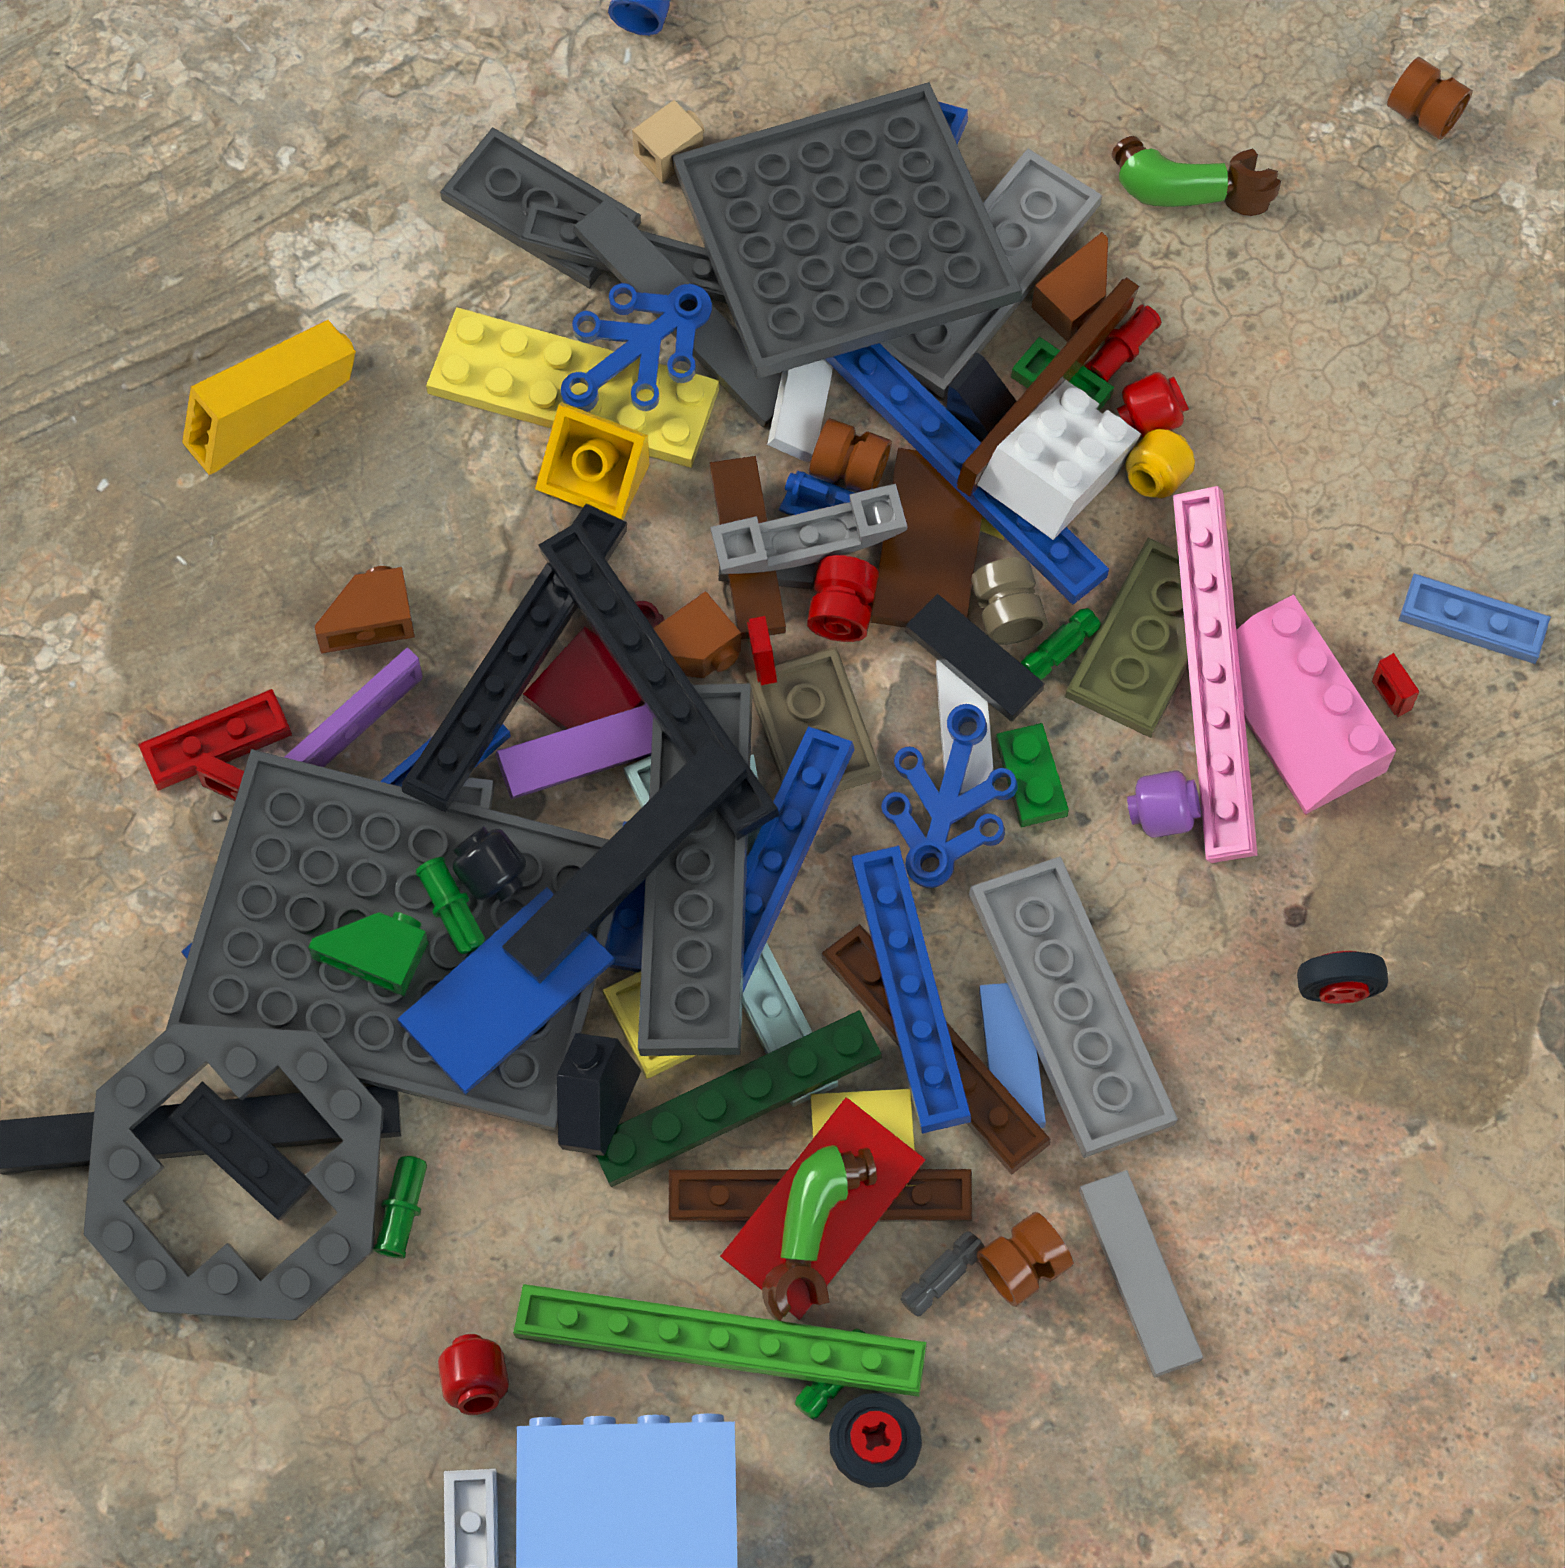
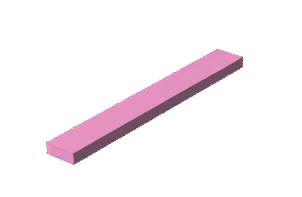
M1216 486L1173 495L1206 860L1210 863L1258 856L1223 490Z

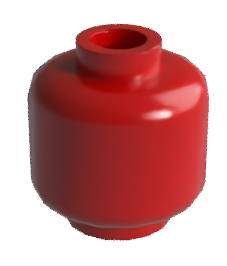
M1154 372L1126 385L1122 390L1124 405L1116 408L1120 417L1128 425L1141 433L1140 437L1142 439L1148 432L1156 429L1173 431L1181 427L1184 422L1183 413L1189 410L1175 377L1167 379L1160 372Z
M465 1334L457 1337L452 1342V1345L447 1347L439 1356L438 1372L443 1397L448 1405L459 1409L461 1413L480 1415L490 1412L499 1405V1401L508 1392L509 1379L504 1353L496 1342L484 1339L477 1334Z

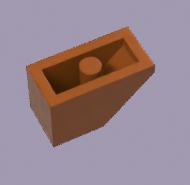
M1103 232L1034 286L1031 308L1067 343L1106 298L1108 237Z
M377 566L367 570L366 573L354 575L315 625V633L321 654L415 638L402 567Z
M706 591L653 628L687 677L705 678L715 670L722 672L735 663L741 652V632Z

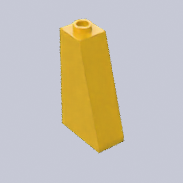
M326 320L191 386L182 443L208 475L217 472L349 381L356 353L352 342L345 334L339 333L329 320Z

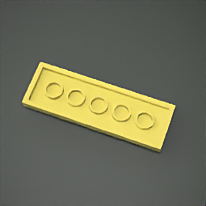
M456 307L426 384L427 393L552 429L558 404L563 402L561 396L563 380L574 372L587 373L614 351ZM638 358L598 389V402L592 410L588 411L589 413L647 434L650 457L692 468L719 392V380L695 374L689 382L677 383L670 378L668 367L659 364L656 383L659 389V403L650 411H640L633 405L631 399L632 386L638 381L640 358ZM673 368L677 373L687 372L684 370ZM577 383L571 388V392L575 395H582L588 390V387L583 383ZM643 389L638 392L636 397L641 401H649L653 398L654 394L648 389Z

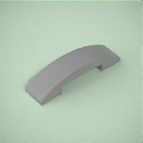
M896 484L849 494L850 502L763 523H758L756 516L710 527L721 573H756L819 562L824 557L846 555L867 548L906 531L907 523Z

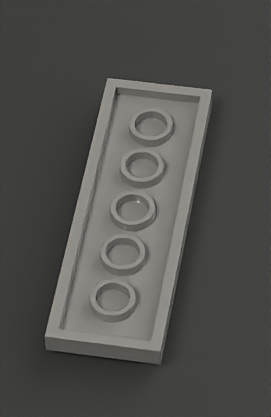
M1029 148L983 202L1022 289V301L1101 205L1102 200L1100 193ZM1021 302L891 339L880 344L923 386L944 398L948 393L951 382L976 352L981 353Z
M1061 856L971 886L969 896L1083 1158L1174 1126L1178 1118Z

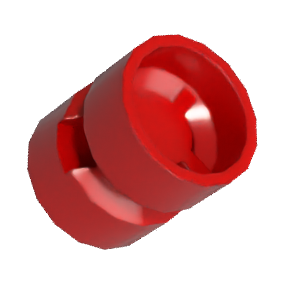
M832 555L820 560L814 586L817 594L811 600L807 627L818 636L839 642H856L867 637L872 608L867 604H870L875 597L879 571L876 567L865 560L845 555Z

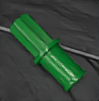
M444 857L433 858L420 865L415 872L434 905L432 913L434 917L441 918L460 954L474 952L485 942V938L467 905L469 897L467 893L460 892L445 864Z
M402 1156L398 1159L388 1199H383L381 1203L385 1211L377 1242L373 1248L376 1253L397 1259H404L406 1257V1248L414 1217L421 1214V1208L417 1205L427 1170L426 1161L414 1156Z

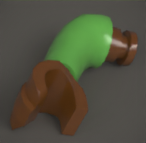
M1136 136L1122 139L1112 151V158L1121 169L1119 172V182L1132 197L1143 204L1178 207L1225 200L1226 205L1232 211L1241 215L1254 216L1266 212L1270 202L1279 194L1281 180L1277 179L1278 171L1270 168L1255 171L1258 154L1253 148L1236 154L1231 159L1228 170L1225 163H1176L1161 155L1156 149H1146V147H1143V143Z
M831 1145L817 1150L800 1165L793 1178L784 1222L781 1258H786V1263L774 1267L766 1275L762 1285L764 1304L768 1313L775 1320L781 1321L790 1311L791 1306L787 1300V1289L793 1280L798 1278L804 1280L808 1287L810 1303L816 1305L830 1303L824 1278L815 1269L811 1268V1261H817L824 1227L833 1206L839 1201L846 1200L848 1190L858 1188L860 1181H864L867 1186L876 1184V1166L869 1148L860 1149L858 1156H854L851 1151L840 1153L835 1145Z

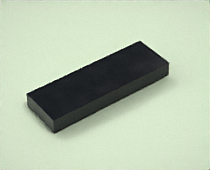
M939 594L906 624L905 632L1011 722L1044 690V682Z
M203 1081L167 1118L279 1221L313 1186L305 1174Z

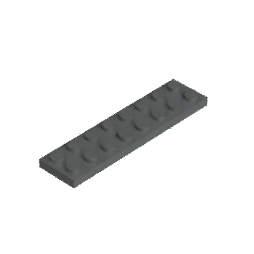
M751 683L693 685L750 767L753 698ZM654 718L649 800L685 765ZM716 808L645 880L638 1051L640 1056L741 1055L748 834L737 840Z

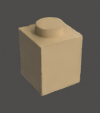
M673 100L632 130L633 153L661 183H664L676 174L673 168L672 155L703 147L704 126L694 112L691 110L685 111Z

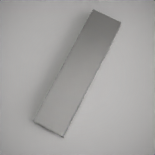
M1125 1170L1080 1186L1079 1193L1153 1377L1156 1378L1202 1361L1203 1355L1128 1171Z

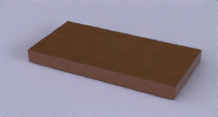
M898 448L892 484L897 486L907 523V530L883 541L871 623L905 628L906 624L937 594L967 618L972 589L971 578L974 574L982 515L917 450Z

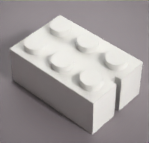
M1065 380L997 446L977 485L1054 540L1121 471L1128 454L1134 448L1141 433L1109 410H1106L1103 414L1097 410L1098 402Z

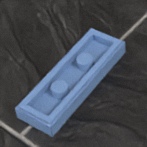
M1414 573L1398 621L1536 664L1551 616Z
M1008 983L980 985L979 996L988 1069L1041 1128H1045L1046 1121L1037 1050Z

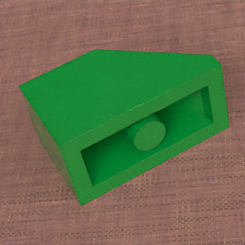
M378 912L312 938L308 948L312 959L405 996L428 945L426 931L420 929L421 922L400 912H394L392 917Z

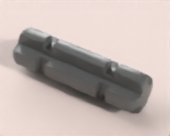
M969 1231L964 1232L953 1243L954 1249L952 1251L947 1249L919 1276L920 1282L918 1284L913 1282L902 1293L901 1301L912 1314L917 1317L921 1316L932 1305L934 1297L939 1299L966 1272L967 1264L972 1266L978 1260L977 1252L985 1246L973 1233Z

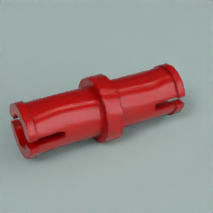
M1143 304L1139 305L1119 329H1113L1105 339V344L1083 366L1108 382L1125 362L1130 363L1139 355V347L1161 326L1162 321L1158 313L1150 306L1146 305L1144 307Z

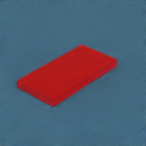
M845 1097L720 1255L724 1261L761 1290L766 1275L774 1267L786 1263V1258H781L788 1198L793 1178L800 1165L817 1150L835 1145L840 1153L851 1151L854 1156H858L860 1149L869 1148L874 1158L877 1173L876 1184L867 1186L864 1181H860L858 1188L848 1190L846 1200L837 1202L830 1210L824 1227L817 1261H811V1268L815 1269L824 1278L826 1286L829 1285L926 1161V1159L847 1097ZM801 1278L793 1280L787 1289V1300L791 1306L789 1313L800 1321L813 1304L810 1303L808 1287L805 1281Z

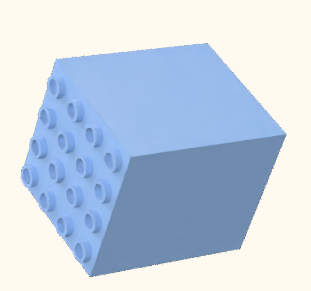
M706 1413L693 1415L692 1422L670 1423V1417L666 1415H643L637 1418V1424H616V1418L611 1416H590L583 1419V1425H562L560 1418L537 1417L529 1420V1426H517L516 1568H738L735 1421L724 1422L723 1415Z

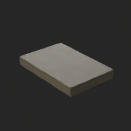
M837 646L775 664L777 683L761 686L760 682L758 683L755 670L746 673V681L751 683L752 699L781 782H783L808 726L853 741L855 750L835 793L881 779L882 772Z

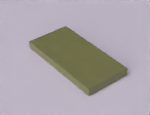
M1148 537L1067 688L1065 698L1151 738L1188 668V655L1178 551Z

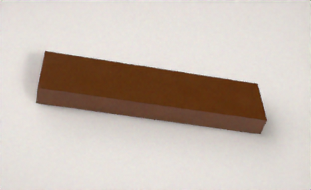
M756 456L710 462V474L719 525L756 516L758 523L767 522ZM776 570L728 574L736 627L741 632V640L749 639L747 626L749 619L761 616L766 617L769 636L786 633Z

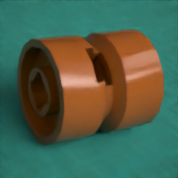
M1418 56L1406 68L1395 84L1388 98L1387 106L1406 119L1410 120L1417 116L1419 118L1418 126L1441 140L1451 131L1463 114L1471 99L1473 90L1453 77L1442 80L1441 70Z
M829 418L817 440L810 463L809 474L834 484L843 479L845 480L846 488L856 492L878 488L888 462L892 440L868 431L858 436L854 426Z
M1033 1212L1013 1226L1010 1239L999 1236L977 1252L979 1263L990 1282L1000 1295L1014 1307H1017L1038 1292L1041 1279L1051 1282L1074 1264L1072 1256L1058 1232L1038 1212Z

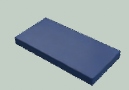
M548 887L540 892L397 1019L398 1023L465 1095L614 963L613 956L590 933L539 984L504 952L502 946L554 895Z

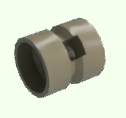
M1019 557L1000 559L986 564L972 575L971 582L980 607L985 608L981 616L986 633L998 645L1019 643L1040 634L1046 629L1048 621L1040 597L1034 594L1036 581L1027 559Z

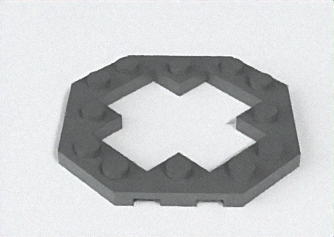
M173 1023L96 1090L83 1235L149 1312L297 1320L373 1253L384 1108L316 1031ZM207 1064L215 1070L240 1100H243L277 1069L281 1068L343 1140L341 1144L305 1174L336 1210L337 1214L262 1280L229 1243L225 1244L195 1272L189 1275L126 1202L165 1168L133 1129Z

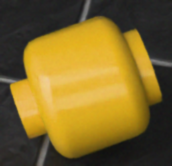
M1156 429L1148 432L1128 454L1125 468L1129 483L1139 494L1146 497L1163 499L1173 495L1192 474L1195 467V458L1191 447L1184 437L1170 430Z

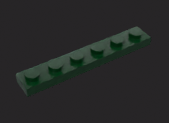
M858 1010L618 1124L605 1156L596 1155L609 1185L613 1187L882 1059V1053L861 1011Z

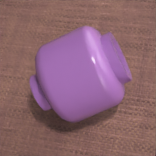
M1174 770L1143 776L1137 781L1135 787L1136 795L1127 797L1132 824H1141L1146 835L1151 838L1186 833L1192 829L1194 819L1201 818L1200 800L1195 780H1187L1180 771Z

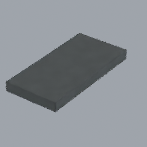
M493 127L440 191L442 201L519 246V238L531 201L587 215L608 198L637 228L641 224V215ZM524 249L589 289L604 271Z

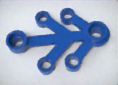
M620 283L612 287L609 292V303L611 309L616 314L628 315L634 310L663 314L651 324L600 320L591 311L578 313L573 319L572 326L573 333L579 341L591 343L597 339L626 343L587 373L574 372L568 375L561 385L563 403L586 412L592 410L599 399L598 389L640 357L638 381L631 389L632 403L640 411L654 409L659 403V389L656 383L661 340L676 329V351L668 359V374L677 383H687L692 380L696 373V365L693 358L695 330L709 320L712 312L710 296L703 288L697 285H680L673 289L669 295L636 292L631 285L626 283ZM625 293L632 298L626 305H620L615 302V298L619 294ZM685 300H693L696 302L697 307L692 311H685L680 307V304ZM584 321H590L595 324L594 330L589 333L581 332L578 327ZM684 361L690 365V369L685 373H677L673 366L677 362ZM577 383H583L588 387V390L582 395H575L571 392L572 386ZM643 389H648L654 394L653 398L649 401H641L636 396Z
M962 704L955 707L947 718V728L954 741L939 792L924 769L925 762L918 749L904 747L896 753L894 758V764L898 773L910 781L932 818L927 838L912 818V805L905 794L892 792L885 796L881 804L885 818L890 823L896 824L910 848L905 862L907 873L913 882L922 887L934 888L944 884L954 871L955 860L983 844L995 846L1004 839L1005 827L1002 820L997 815L989 813L980 816L974 828L947 841L951 824L994 799L1008 800L1012 798L1018 789L1017 780L1013 772L1006 768H998L990 773L986 781L960 795L973 745L980 743L987 733V722L983 712L971 704ZM974 722L977 725V729L971 735H963L960 733L962 724ZM908 756H914L918 759L916 767L911 770L901 767L903 759ZM1001 777L1011 780L1010 787L1005 791H998L994 788L995 781ZM895 801L905 803V809L899 815H892L888 812L889 806ZM987 823H995L999 826V829L994 836L986 837L981 834L982 827ZM927 858H937L939 866L936 870L927 872L922 869V864Z

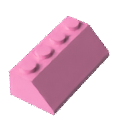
M1294 595L1253 615L1236 630L1245 722L1305 815L1387 772L1396 749Z

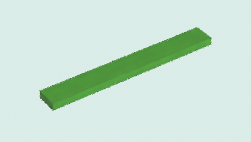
M523 1284L513 1332L515 1338L917 1397L920 1396L927 1342L527 1284Z

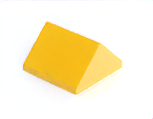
M561 402L558 404L535 490L582 508L585 504H589L623 520L650 465L648 435Z

